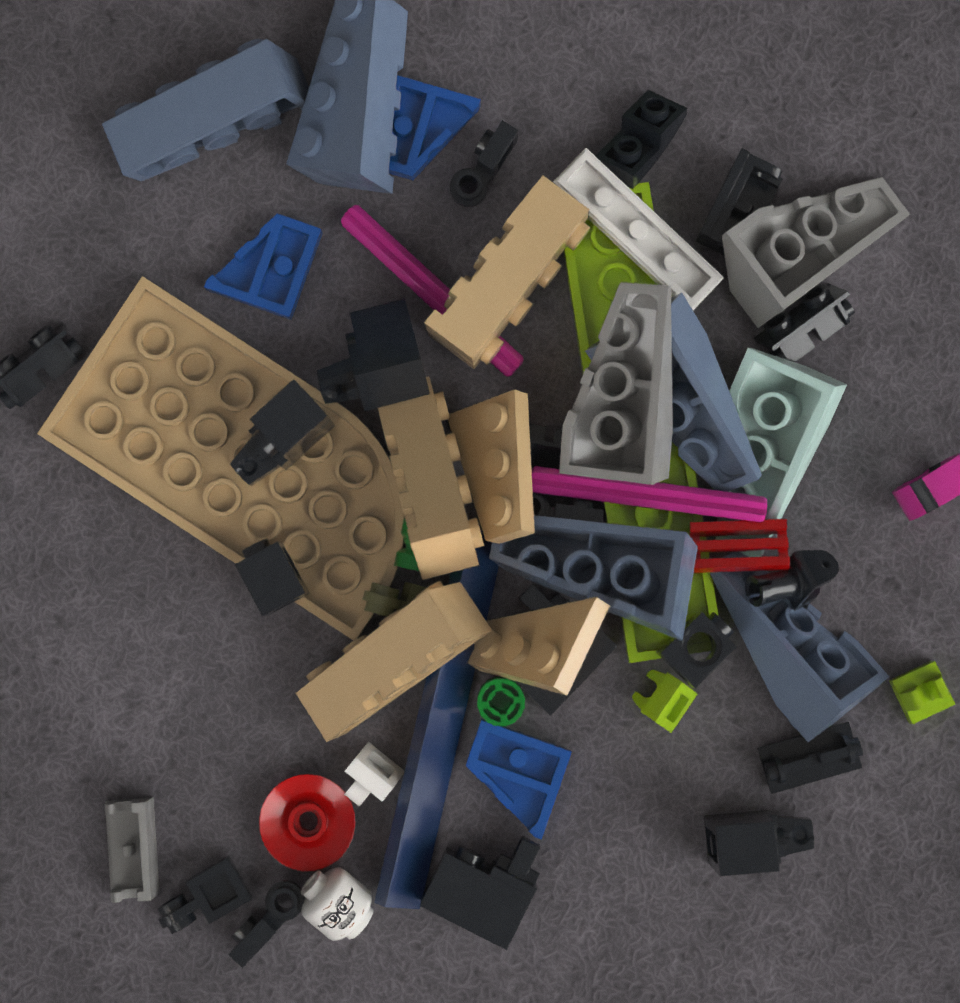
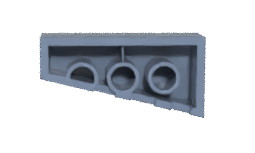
M335 0L286 163V165L317 183L393 194L394 177L389 175L390 156L396 155L397 137L392 134L394 111L400 110L401 92L396 89L397 72L403 69L408 19V11L394 0Z
M254 39L242 44L237 49L238 54L224 61L214 60L203 64L196 70L197 75L183 82L174 81L162 85L155 91L156 96L142 103L133 102L118 108L115 111L116 116L102 123V126L123 176L144 181L199 158L200 155L197 148L202 146L206 150L224 148L238 142L237 139L240 137L239 131L243 129L255 130L263 127L265 131L282 124L280 120L282 113L300 107L301 110L303 109L309 89L298 59L268 39Z
M534 515V534L501 544L492 542L489 558L505 571L577 600L598 597L610 606L607 612L683 641L698 546L687 532Z

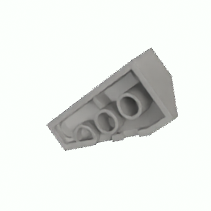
M883 177L837 188L831 193L815 197L805 196L796 199L792 203L776 207L770 205L759 208L722 235L730 292L756 327L759 328L908 217L910 213Z
M620 282L598 336L600 341L590 366L585 368L580 384L582 386L573 408L568 411L562 426L559 474L653 485L668 479L673 434L671 286Z

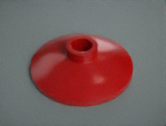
M300 774L283 780L272 789L260 811L259 830L266 849L274 859L294 870L315 871L332 865L343 856L352 842L356 818L352 802L344 795L346 792L342 787L321 775ZM304 812H312L317 816L318 824L315 828L306 829L301 825L300 817Z

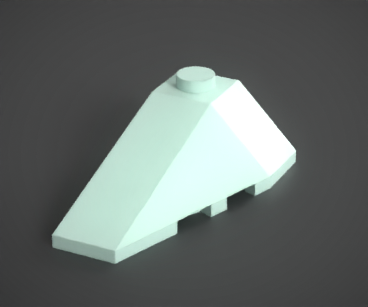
M747 348L729 392L762 476L757 481L729 492L764 496L767 498L765 520L781 519L829 427L847 384L805 365L753 348ZM717 518V521H740L728 518ZM773 534L716 536V540L771 538ZM765 550L741 551V553L749 557H762Z

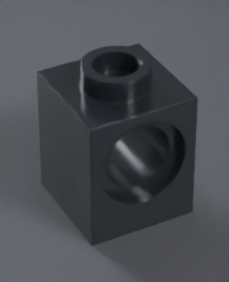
M268 538L263 539L244 549L242 553L245 559L235 564L262 616H269L310 594L282 542L277 541L271 545Z
M696 612L685 623L683 641L671 637L656 653L690 687L696 688L737 646L729 639L734 633L733 630L716 613L713 612L707 617L703 612ZM698 632L705 633L710 638L712 645L709 655L702 660L693 659L687 650L688 640L693 634Z

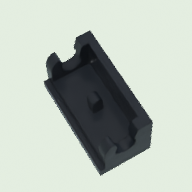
M741 148L695 242L724 255L722 235L757 209L770 206L783 180L780 177L783 171Z

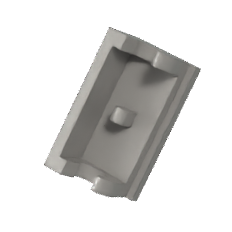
M154 797L105 801L111 902L117 903L127 898H137L138 902L151 901L160 893Z

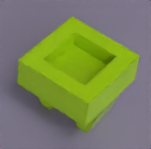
M929 661L889 680L909 724H915L956 705L935 661Z
M650 670L646 676L656 683L657 688L651 697L648 698L635 691L632 699L640 708L641 713L672 733L697 696V693L668 672L665 674L656 670Z

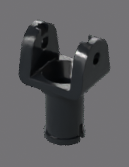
M824 550L796 551L790 556L789 570H778L748 577L745 582L746 596L759 594V596L749 600L755 607L787 598L794 611L817 598L820 593V587L831 582L839 572V565L834 556Z

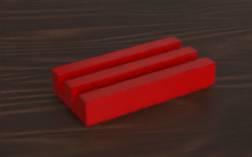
M768 519L762 522L748 520L690 522L689 535L698 546L694 573L789 570L790 556H788L787 519ZM776 534V538L700 540V537ZM777 550L778 555L701 559V552Z

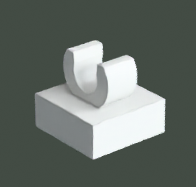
M368 742L345 770L347 774L355 779V782L344 795L358 806L363 803L370 793L383 801L400 780L404 770Z

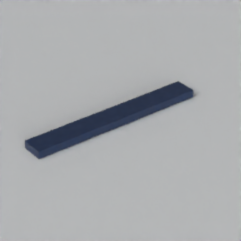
M480 530L484 546L475 548L479 565L451 572L448 585L461 582L484 619L487 620L499 565L489 558L492 542L485 541L483 531ZM474 644L426 677L374 903L383 907L420 910V901L424 894L475 668L467 663L474 650Z

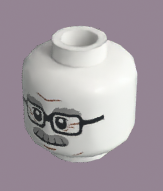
M341 867L333 868L324 874L321 871L315 872L306 881L301 890V894L305 897L301 909L302 916L332 941L341 940L345 937L349 940L355 938L363 931L372 918L374 909L370 907L372 902L370 890Z

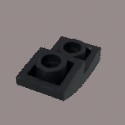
M647 90L622 115L621 130L595 156L627 187L634 189L657 162L677 133L687 115V108L651 90Z

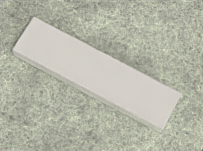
M587 148L553 181L554 184L589 209L588 219L658 285L671 286V297L683 293L692 310L724 279L716 269Z

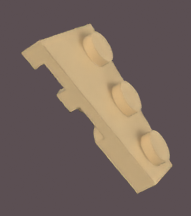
M514 389L449 414L450 419H448L452 433L455 434L461 464L466 475L485 541L501 544L534 534L528 394Z
M598 597L489 620L487 623L492 631L474 644V650L467 663L481 672L568 695L610 606Z

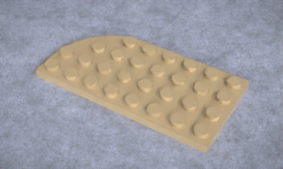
M142 276L37 434L235 564L245 559L242 553L244 549L263 539L268 538L271 545L277 541L282 542L310 594L295 601V603L353 641L358 639L374 613L365 610L367 601L362 600L365 590L370 591L372 582L391 587L398 570V566H394L396 552L403 548L404 545L401 529L405 516L402 511L399 498L400 493L391 461L383 447L368 427L338 402L325 404L321 391ZM295 379L328 415L335 427L287 470L280 467L253 486H250L234 471L230 463L252 437V434L248 431L254 426L250 418Z

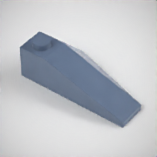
M683 293L671 297L672 442L678 447L679 457L714 490L729 492L759 480L762 474L707 333ZM599 341L586 350L591 361Z
M732 552L731 554L723 558H739L749 556L741 552ZM768 571L710 573L776 706L807 742L832 726L889 678V675L858 640L846 631L837 638L820 625L817 621L822 613L810 603L806 608L802 607L794 611L787 598L766 603L759 607L753 606L749 600L759 596V594L746 596L745 582L750 576L769 573Z

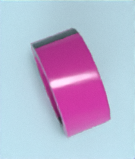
M959 453L937 463L920 476L905 482L892 491L909 521L937 509L960 495Z

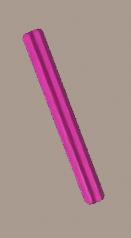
M353 205L340 220L342 226L426 304L443 315L447 311L444 304L450 296V289L359 205ZM499 336L498 338L504 341V344L491 363L502 374L509 377L517 371L524 359L504 338Z
M540 466L532 468V489L535 493L755 522L764 521L767 513V498L764 496L659 482L649 485L559 474V469Z

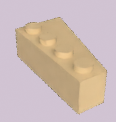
M542 175L506 220L502 228L505 231L502 238L499 239L495 236L481 251L473 266L477 270L472 277L466 275L464 278L461 276L449 291L450 296L444 304L447 311L442 315L434 310L424 322L428 335L471 368L475 369L480 361L488 365L504 344V341L498 337L507 325L511 323L517 327L531 309L533 303L527 299L538 284L545 289L551 283L562 266L556 260L567 246L574 251L590 230V227L585 224L588 219L589 209Z
M429 376L426 377L429 395L378 408L385 440L391 454L390 461L400 493L399 498L408 527L410 544L422 580L478 566L475 548L484 546L477 518L468 520L464 505L473 503L466 475L456 477L453 462L461 460L455 434L445 435L441 421L450 419L443 391L433 392Z
M438 581L427 587L407 606L384 618L379 623L380 627L369 636L363 635L348 644L342 650L344 655L332 664L331 661H328L315 668L306 676L309 683L297 691L296 695L326 742L347 734L492 631L461 582L443 586Z

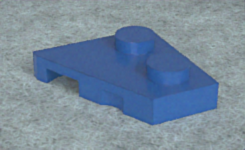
M397 75L396 89L401 92L400 110L394 111L392 134L397 137L396 155L390 156L389 174L414 180L479 111L481 99Z
M277 213L261 228L260 234L252 241H247L234 254L235 257L215 276L212 274L206 280L204 288L215 294L292 320L323 234L322 229Z
M481 719L465 766L495 794V797L527 827L528 831L535 838L542 840L572 751L504 726H494Z

